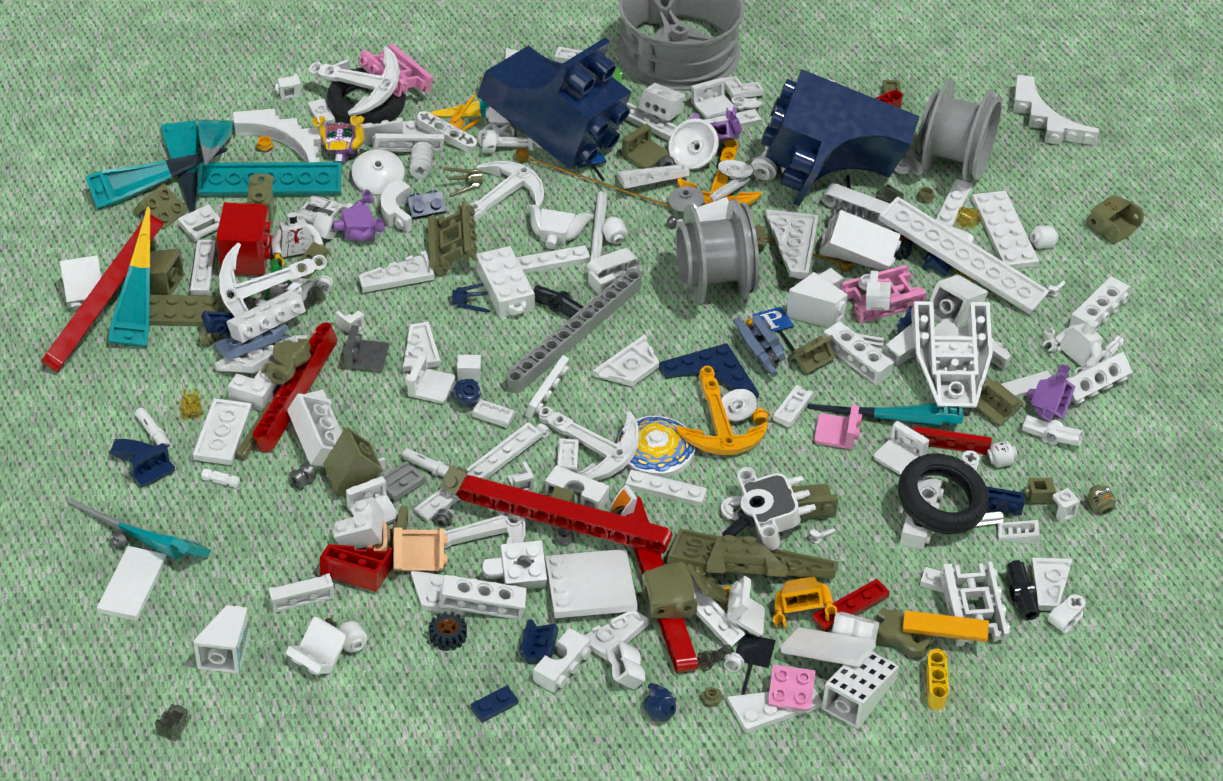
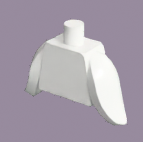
M528 205L533 232L540 236V241L545 242V246L548 249H554L556 244L565 245L567 241L575 239L593 218L592 214L586 212L575 216L573 213L548 209L540 211L537 205Z

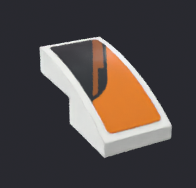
M625 485L619 491L608 512L622 516L634 513L637 498L628 485Z

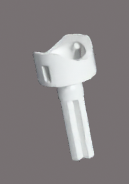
M481 130L478 133V143L482 147L483 153H494L496 147L528 146L527 137H496L494 130Z

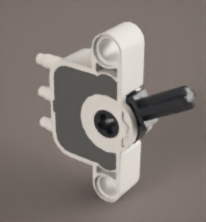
M751 467L739 469L737 478L743 496L741 499V510L737 512L738 519L722 532V536L732 535L736 537L747 526L750 528L756 527L760 541L770 551L777 549L780 546L778 532L797 526L801 520L800 515L816 510L815 504L798 507L797 500L809 496L810 492L809 490H802L794 493L791 486L803 482V476L788 479L783 474L775 473L757 479L755 471Z

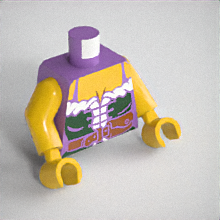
M319 116L320 123L317 117H314L312 123L314 126H319L318 131L325 148L333 155H336L335 162L345 164L346 155L357 154V150L365 140L363 126L361 125L364 122L362 116H351V123H326V126H324L326 121L324 116Z

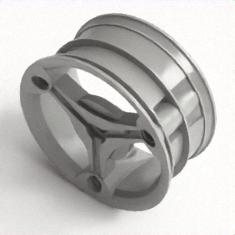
M619 0L618 7L622 20L620 25L621 35L617 42V57L622 67L639 81L648 85L657 83L672 90L686 91L691 90L692 85L718 78H726L737 67L740 59L738 37L739 24L744 14L743 0ZM677 16L702 20L715 26L723 34L715 38L702 35L696 28L682 24L677 19ZM645 22L660 24L661 26L656 32L655 38L641 32L636 27Z

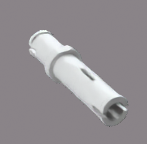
M137 409L135 416L149 433L151 441L157 445L164 442L168 447V451L171 450L172 444L166 438L164 430L157 426L146 409Z
M409 448L403 451V460L429 470L435 476L440 475L444 477L449 469L440 460L435 461Z

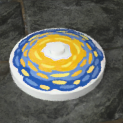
M645 416L636 419L639 428V445L634 457L626 465L628 469L659 477H669L680 473L690 465L694 458L695 446L688 443L676 430V426L686 427L685 425L664 416ZM623 429L618 436L617 444L624 436Z

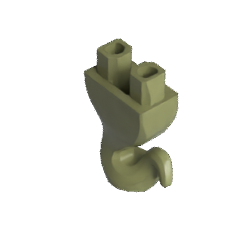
M301 339L299 342L283 340L282 343H276L273 347L275 362L269 361L265 363L261 368V373L267 371L268 379L276 384L286 383L294 375L295 368L310 359L311 354L309 350L311 346L308 339Z
M884 607L880 609L876 619L882 623L879 624L876 644L880 646H896L910 656L924 658L933 644L932 640L925 638H929L931 635L917 634L915 637L916 642H914L912 633L902 632L904 614L896 608L892 611Z

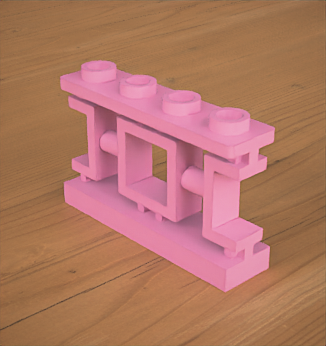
M394 44L388 45V48L396 56L400 69L398 84L393 94L400 97L402 92L404 94L407 93L410 87H416L425 93L430 92L434 77ZM384 49L378 55L361 50L359 65L369 74L382 75L385 70L383 63Z
M906 265L878 272V282H891L889 311L884 309L866 310V294L861 295L860 293L865 290L861 289L858 285L860 278L841 283L840 290L848 294L847 300L853 298L857 303L854 304L853 313L857 314L856 319L859 324L907 311L910 305L913 306L914 301H926L927 292L924 288L921 289L920 286L911 288L908 284L911 273L907 272L908 267Z

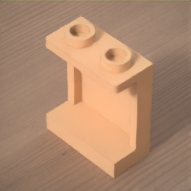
M394 528L393 571L443 572L444 566H447L448 556L444 554V546H447L448 535L444 534V528H439V530H402V528Z

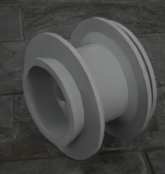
M948 79L940 92L934 91L926 105L918 133L917 153L923 154L922 168L925 171H930L937 157L940 156L963 162V181L969 182L972 177L975 180H979L987 166L997 136L1002 112V97H995V91L989 89L980 105L955 99V81Z
M732 199L727 206L726 219L700 222L694 205L687 204L684 210L683 221L677 222L675 232L677 263L684 289H692L697 304L704 303L707 284L733 281L736 292L741 299H746L749 293H755L759 283V252L755 225L748 205L746 203L739 204L736 199Z

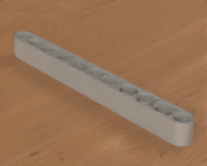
M635 268L627 270L507 372V390L511 393L522 392L557 362L562 355H565L641 289V271Z

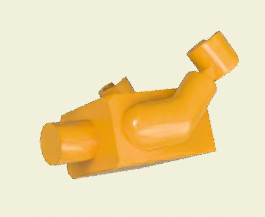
M815 577L785 582L784 587L775 594V613H777L773 617L775 627L778 629L777 625L780 622H783L784 628L787 627L788 624L783 613L826 606L825 618L829 621V614L835 615L837 613L836 606L832 605L834 602L829 587L817 582Z

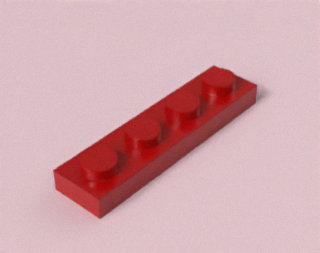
M914 426L913 429L929 439L928 447L962 452L974 451L977 454L988 455L987 450L990 449L992 437L917 426Z
M876 578L835 601L832 605L836 606L837 613L844 612L858 615L888 598L890 591ZM825 608L813 614L812 620L824 632L833 629L834 614H829V621L825 618Z

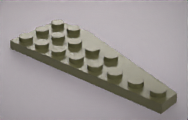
M680 528L668 554L667 563L683 562L686 566L691 564L695 567L699 566L706 571L708 559L718 536ZM781 549L771 550V553L786 567V576L835 578L838 568L837 561ZM725 563V572L767 574L764 565Z

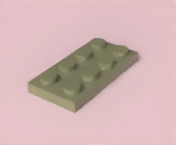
M150 295V326L205 327L201 318L203 311L220 312L221 296Z

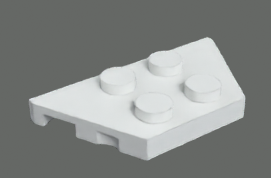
M643 335L594 369L593 376L633 387L658 369L659 361L654 355L652 347L649 346L646 335Z
M278 341L230 360L223 358L215 363L216 370L245 373L258 372L265 363L269 361L275 362L273 347Z
M411 571V579L413 580L422 610L441 613L447 611L448 614L454 612V615L458 613L461 616L467 612L439 607L440 589L444 575Z

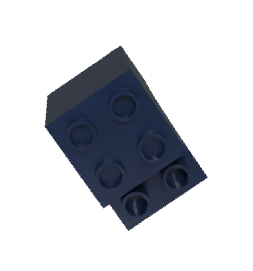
M603 38L564 63L550 60L528 45L485 71L477 97L567 168L572 169L582 161L585 164L591 163L600 149L610 150L616 145L620 138V134L616 130L618 125L622 124L630 113V108L626 105L632 92L612 77L616 71L617 64L605 56L610 41L607 38Z
M801 69L796 81L786 79L780 96H777L770 113V116H772L770 125H767L760 144L768 147L765 155L766 158L772 160L775 165L785 168L780 184L797 190L793 204L800 206L812 184L821 177L835 171L861 169L890 178L911 145L920 116Z

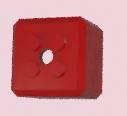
M223 203L217 230L220 270L227 253L237 243H240L241 246L237 254L234 274L261 276L265 273L267 261L270 259V246H272L273 238L270 234L272 223L269 222L267 206L250 203Z

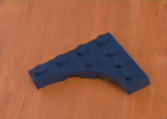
M727 343L659 362V369L665 379L689 377L690 375L699 376L701 368L710 366L715 372L714 378L727 386L728 390L746 389L752 392L756 399L759 398L758 390Z

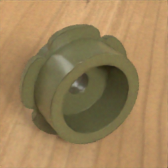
M922 187L918 192V199L923 202H931L935 198L933 189L929 187Z
M206 328L203 331H199L201 344L203 346H211L215 340L214 334L207 333Z
M714 687L706 688L701 694V698L707 706H716L722 700V692Z

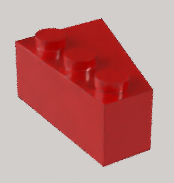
M328 544L320 555L319 575L323 576L329 573L331 579L377 592L393 567L394 548H387V551L374 550V547H367V550L354 549V546Z

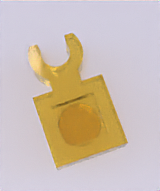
M194 388L193 394H187V390L184 389V399H181L182 419L202 417L201 398H198L197 388Z

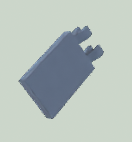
M281 325L279 328L276 326L244 343L230 336L214 342V346L226 360H230L277 342L280 338L283 340L290 338L291 335H283L285 330L289 328L287 325Z

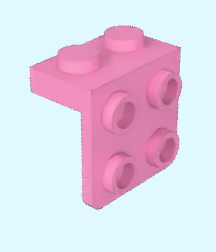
M852 405L850 418L823 413L819 414L814 442L821 445L853 449L854 439L858 440L860 430L856 426L861 425L862 414H858L859 406Z
M773 665L768 704L775 707L809 711L812 704L816 670Z

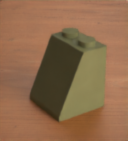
M181 249L150 252V295H172L184 277Z
M348 427L343 430L323 463L326 469L325 474L332 483L331 488L333 492L346 498L347 489L368 482L383 471L372 444Z

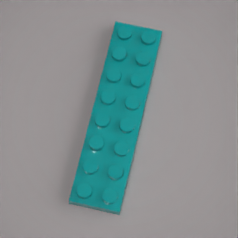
M341 162L199 163L198 196H248L249 179L254 174H270L274 176L273 196L341 195Z

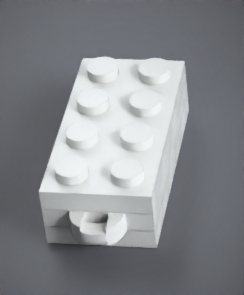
M511 246L477 254L476 271L482 283H484V287L499 318L535 309V293Z

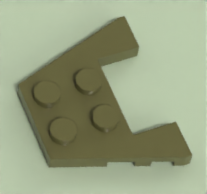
M718 536L706 565V572L725 573V563L764 565L767 576L786 577L787 571L786 567L758 538L752 536Z

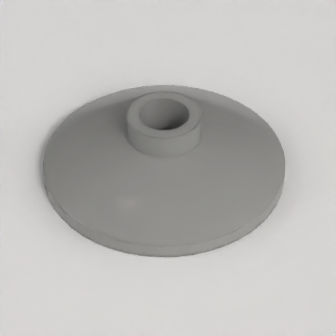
M691 186L679 187L669 195L670 207L681 213H684L687 204H693L697 208L704 203L703 193Z

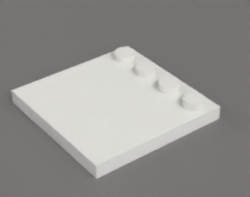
M626 549L545 556L554 618L637 611V600Z

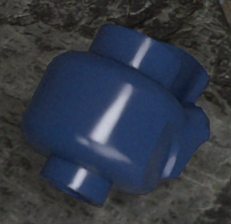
M473 379L457 381L450 391L451 396L455 397L457 403L465 408L475 406L481 396L480 387Z
M650 683L647 687L650 689V695L644 701V709L652 719L661 722L668 721L676 712V697L667 688L659 684Z

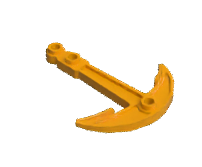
M727 140L725 142L720 162L735 160L738 151L737 141ZM719 169L710 192L700 190L704 195L703 205L713 202L710 195L728 183L729 176L720 172ZM677 178V183L679 187H698L694 183L687 182L682 178ZM738 192V196L727 195L726 197L728 201L736 199L739 204L746 203L749 206L762 196V192Z
M704 366L700 369L698 378L701 381L704 398L708 403L716 436L703 435V430L690 429L680 425L676 426L677 432L691 445L713 454L737 455L751 450L763 439L768 423L764 422L757 427L750 428L746 434L734 435L720 397L721 392L717 379L714 378L715 372L712 367Z

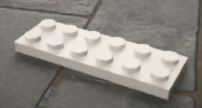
M997 191L972 194L974 206L999 260L1014 269L1038 266L1039 260L1007 192Z

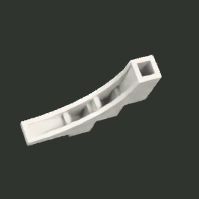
M1017 75L1013 112L1030 114L1028 127L1045 129L1044 143L1061 145L1062 141L1096 145L1099 128L1085 126L1059 115L1044 103L1035 87L1034 77Z
M275 109L233 112L235 136H268L295 150L305 162H320L318 151H321V145L324 144L318 128L301 129V125L297 124V118L279 119V115H275Z
M945 318L934 327L935 336H969L968 323L961 329H958L954 323L949 322ZM912 324L885 346L884 355L889 357L897 366L916 356ZM992 338L993 355L990 362L1004 370L1009 366L1011 355Z

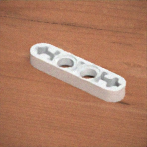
M421 111L418 113L416 124L420 128L432 134H444V141L465 152L475 150L477 140L472 135L429 112ZM435 126H441L443 129H436ZM450 134H456L458 137L453 138Z

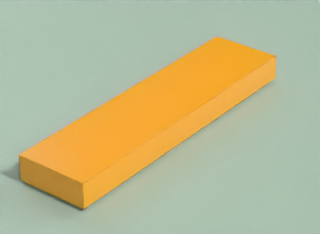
M905 610L902 632L987 642L989 620Z

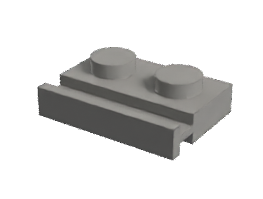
M408 461L383 476L386 481L387 496L394 502L425 483V476L416 468L410 466Z

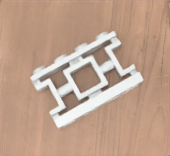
M992 561L987 562L986 565H983V563L979 564L977 573L961 574L959 565L952 567V564H943L940 577L949 616L984 620L992 618L994 614L996 623L989 624L988 633H991L993 642L1000 640L1001 643H1005L1007 636L1010 635V625L1005 620L1006 608L1001 603L1002 591L1001 587L997 585L998 574L996 568H993ZM986 578L987 587H976V582H984ZM967 583L968 588H962L958 593L956 584ZM983 597L986 609L969 610L966 598ZM954 638L956 646H964L965 642H968L969 644H973L974 642L971 640Z

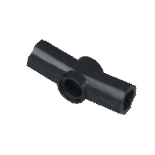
M541 285L535 286L533 290L536 302L548 306L553 312L560 311L570 318L584 307L572 300L569 293L564 290L557 292Z
M1014 560L1008 563L1006 571L1010 581L1009 591L1011 599L1017 603L1022 619L1026 621L1034 620L1039 617L1040 610L1035 600L1034 584L1028 579L1024 562Z

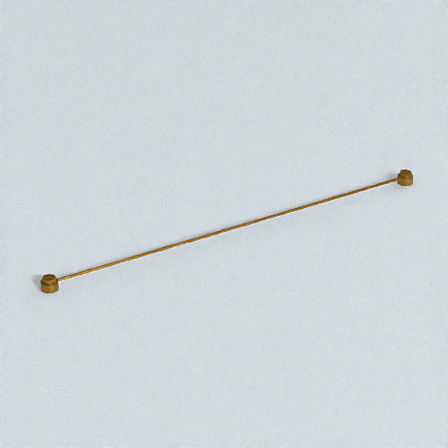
M518 148L515 151V159L520 163H525L527 160H530L599 183L601 185L670 207L669 204L529 158V150L526 148ZM765 237V240L776 243L775 240ZM812 253L813 256L838 264V267L843 272H848L853 268V262L843 259L836 261Z

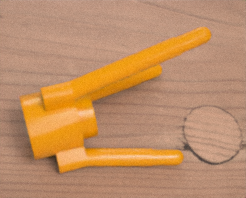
M475 94L472 95L463 108L462 104L459 105L448 122L449 124L465 131L480 122V119H477L463 127L464 121L461 119V116L476 97Z

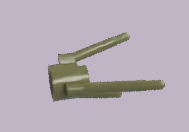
M443 168L445 171L468 173L462 176H450L448 180L467 179V183L471 184V186L451 193L450 197L479 188V185L483 184L481 170Z

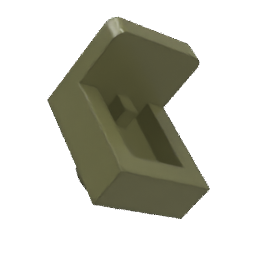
M450 466L439 487L457 496V491L464 477L468 476L469 471L460 466L457 469Z

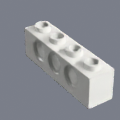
M1111 276L1072 313L1069 327L1082 323L1086 324L1087 320H1092L1097 323L1095 332H1097L1102 322L1106 323L1112 313L1115 314L1120 305L1127 302L1130 296L1128 294L1130 286Z
M289 290L226 322L231 337L244 343L306 312L301 295Z
M840 321L824 331L823 335L825 334L826 337L830 335L834 337L828 341L834 354L875 385H878L892 375L894 362Z
M1124 352L1114 354L1066 378L1076 386L1070 403L1073 402L1074 405L1085 401V396H1095L1099 393V389L1106 390L1113 386V382L1119 383L1126 380V375L1133 371Z
M925 476L918 480V490L930 505L939 509L940 503H937V500H942L944 489H941L942 480ZM907 514L900 545L924 550L925 543H930L932 532L922 527L921 524L916 523Z
M444 575L440 589L439 607L521 620L525 610L526 588L462 578L454 575Z

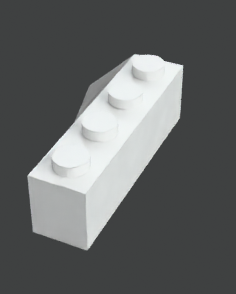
M298 393L287 410L310 465L324 467V461L337 442L336 434L333 433L335 424L331 420L333 416V411L330 409L331 400Z

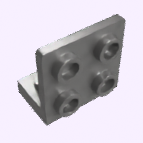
M351 325L344 349L345 368L382 372L389 350V343L362 340V334H359V326Z

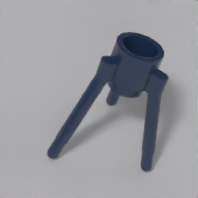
M484 283L457 287L456 290H452V302L457 304V308L490 312L489 309L464 304L468 302V297L488 295L487 291L470 293L467 291L483 287Z

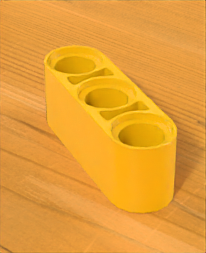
M932 649L928 653L925 668L927 703L933 710H942L946 706L949 693L947 655L941 649Z

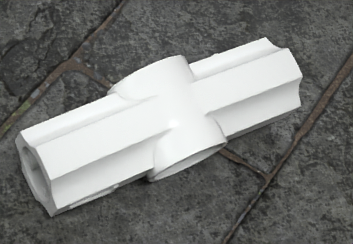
M1027 415L1022 431L1039 436L1044 443L1048 442L1050 445H1056L1058 442L1080 446L1082 443L1083 430L1065 427L1057 420L1046 422Z

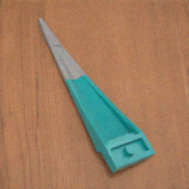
M199 119L198 136L205 164L209 163L233 134L234 120Z
M74 499L69 501V504L175 560L185 555H191L198 559L200 556L208 558L211 552L210 549L197 542L147 531L111 518Z

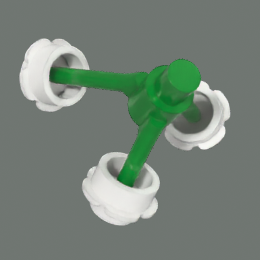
M276 259L270 260L271 273L282 270ZM292 278L277 284V286L287 291L299 293L302 290L301 285L303 283L300 284L298 280L292 283L291 281L294 280ZM271 287L266 289L264 297H258V300L255 302L257 306L271 300L268 298Z

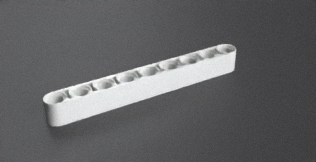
M835 183L830 184L822 195L823 203L833 208L836 205V209L839 210L843 206L845 212L849 207L851 213L856 208L858 214H860L861 210H864L865 215H867V221L893 230L878 220L879 215L890 203ZM941 223L970 242H974V238L970 233Z

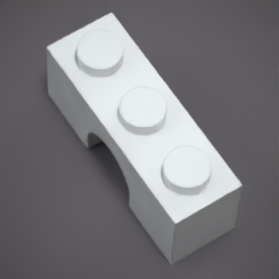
M557 465L545 480V494L550 496L554 488L558 486L581 494V505L602 510L609 499L608 485Z
M571 628L557 641V654L564 658L554 660L545 655L533 669V682L552 693H555L558 688H563L571 673L575 674L581 661L587 660L591 654L590 639Z

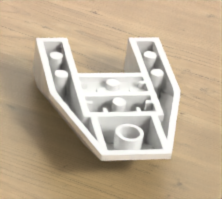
M914 301L911 317L916 356L937 407H977L993 355L990 302L970 303L967 311L969 336H935L933 302Z

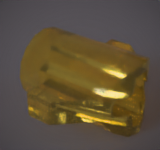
M960 207L958 210L959 225L962 228L968 225L974 229L981 220V217L977 215L979 210L976 208Z

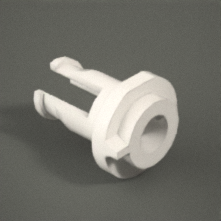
M767 146L761 156L755 157L750 165L753 168L752 174L755 176L756 181L758 179L770 181L777 174L775 163L765 157L768 149Z

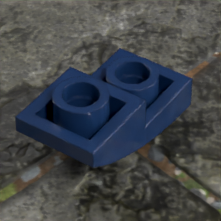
M115 439L109 454L128 461L129 457H135L155 446L137 440Z

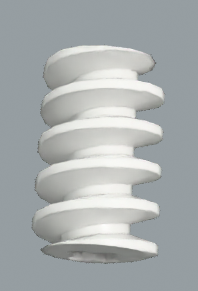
M427 142L416 143L411 149L410 174L416 179H425L432 171L434 149Z

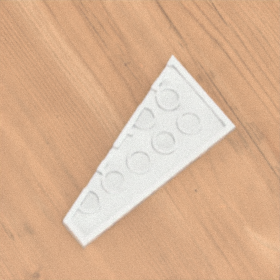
M766 209V219L789 277L805 279L809 276L819 215Z

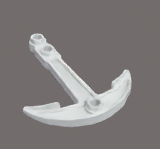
M388 47L383 48L385 70L382 75L341 69L334 65H322L320 62L313 63L309 68L314 77H321L322 79L335 82L341 81L373 90L369 97L364 96L348 111L349 116L369 112L381 105L395 90L400 74L398 60Z
M493 161L476 166L478 171L481 170L482 172L499 177L504 174L509 177L483 198L470 204L475 210V221L487 213V210L522 186L530 190V196L539 208L541 207L544 200L543 184L538 175L529 167L511 161Z
M237 243L223 260L219 274L220 293L226 307L236 317L249 311L243 301L244 298L289 279H297L313 273L315 269L321 270L325 268L327 260L323 255H316L312 260L307 258L291 264L288 268L237 284L234 270H236V258L241 246L240 243ZM317 259L322 260L321 266L316 265L315 261ZM303 265L305 271L299 272L298 266ZM229 291H232L234 293V297L232 299L227 297V293Z
M547 406L542 407L538 413L542 423L549 424L550 428L563 435L579 439L581 444L605 457L597 466L595 463H592L577 473L595 481L611 477L622 470L632 460L639 445L638 424L630 411L626 412L627 417L623 428L624 436L618 444L574 423L572 419L559 412H553Z
M496 510L499 515L497 517L448 531L444 530V534L448 535V543L444 548L502 533L508 534L507 544L525 542V520L523 517Z

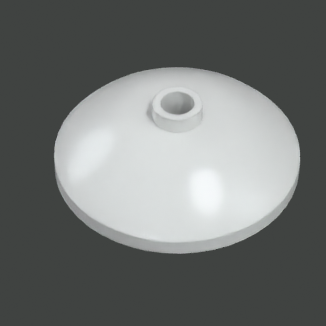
M694 118L686 120L679 124L670 136V156L674 158V162L677 165L686 164L689 170L700 169L709 164L715 157L719 146L718 134L715 128L703 119Z
M374 149L366 151L359 155L352 165V179L355 185L361 191L370 190L372 195H381L385 187L398 178L402 181L404 180L405 170L402 161L395 154L386 150Z

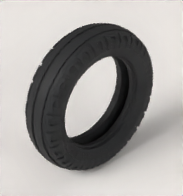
M362 67L351 69L352 71L368 73ZM332 81L327 93L329 109L341 122L351 123V116H349L348 111L354 106L344 101L343 97L348 92L362 87L341 81ZM402 92L400 97L392 93L383 104L369 112L356 116L364 118L362 124H380L385 120L391 122L402 112L406 101V93Z
M932 453L915 458L904 468L898 482V496L906 513L916 523L936 533L951 535L967 532L980 523L988 508V490L982 477L968 463L966 464L963 460L956 459V457L951 455ZM937 475L954 481L966 493L969 501L968 508L960 512H946L933 507L921 496L918 490V480L925 476Z

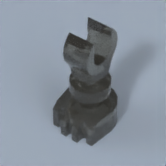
M317 285L310 289L309 296L306 297V300H303L306 312L300 315L306 314L309 307L314 306L316 302L320 304L326 299L324 292Z
M725 645L717 651L709 652L706 650L698 653L697 661L703 672L712 668L713 663H717L719 660L725 661V655H731L735 651L731 645Z

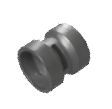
M308 463L300 465L298 470H292L288 474L290 482L298 490L303 488L307 482L310 483L316 479V473Z

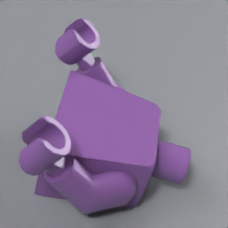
M734 106L733 111L728 110V107L726 108V118L730 120L710 123L718 134L719 142L739 139L742 127L739 119L736 117L737 108ZM695 113L693 117L690 114L689 119H700V115Z
M368 189L362 192V200L359 199L353 206L341 211L340 220H333L332 230L342 231L346 240L373 241L375 240L376 231L379 233L384 231L383 220L381 218L374 220L369 206L365 205L374 201V197Z
M1061 364L1057 374L1047 379H1041L1036 389L1031 388L1028 390L1027 397L1029 400H1032L1031 405L1036 408V413L1043 421L1051 422L1053 416L1064 420L1076 387L1066 379L1069 378L1068 371L1071 369L1067 365Z

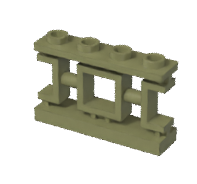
M465 200L461 202V205L457 206V213L446 218L443 214H440L438 219L434 214L428 217L430 267L439 277L446 275V270H450V263L463 258L467 262L469 257L473 261L477 259L475 210ZM459 234V237L451 241L448 240V238Z

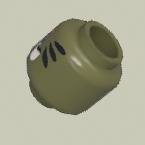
M1100 484L1090 488L1086 499L1093 512L1100 513L1101 515L1112 512L1116 505V498L1111 489Z

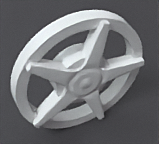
M491 122L483 128V130L493 128L492 130L495 131L496 137H514V129L507 123ZM509 129L512 135L506 133L505 131Z

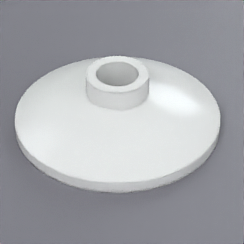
M725 160L718 164L719 171L728 175L731 179L748 177L753 173V168L741 161Z
M746 389L730 391L721 399L729 421H741L753 414L757 406L755 395Z

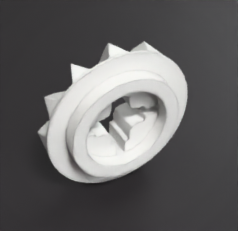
M731 496L722 502V516L727 517L728 521H736L738 519V511L733 512V509L736 510L740 507L741 510V496Z

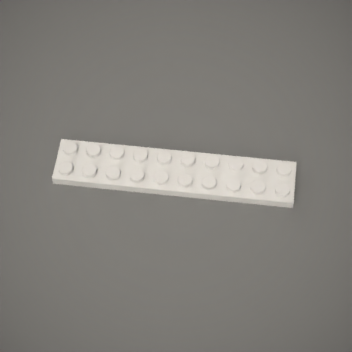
M899 197L878 217V220L1029 315L1049 293V290Z

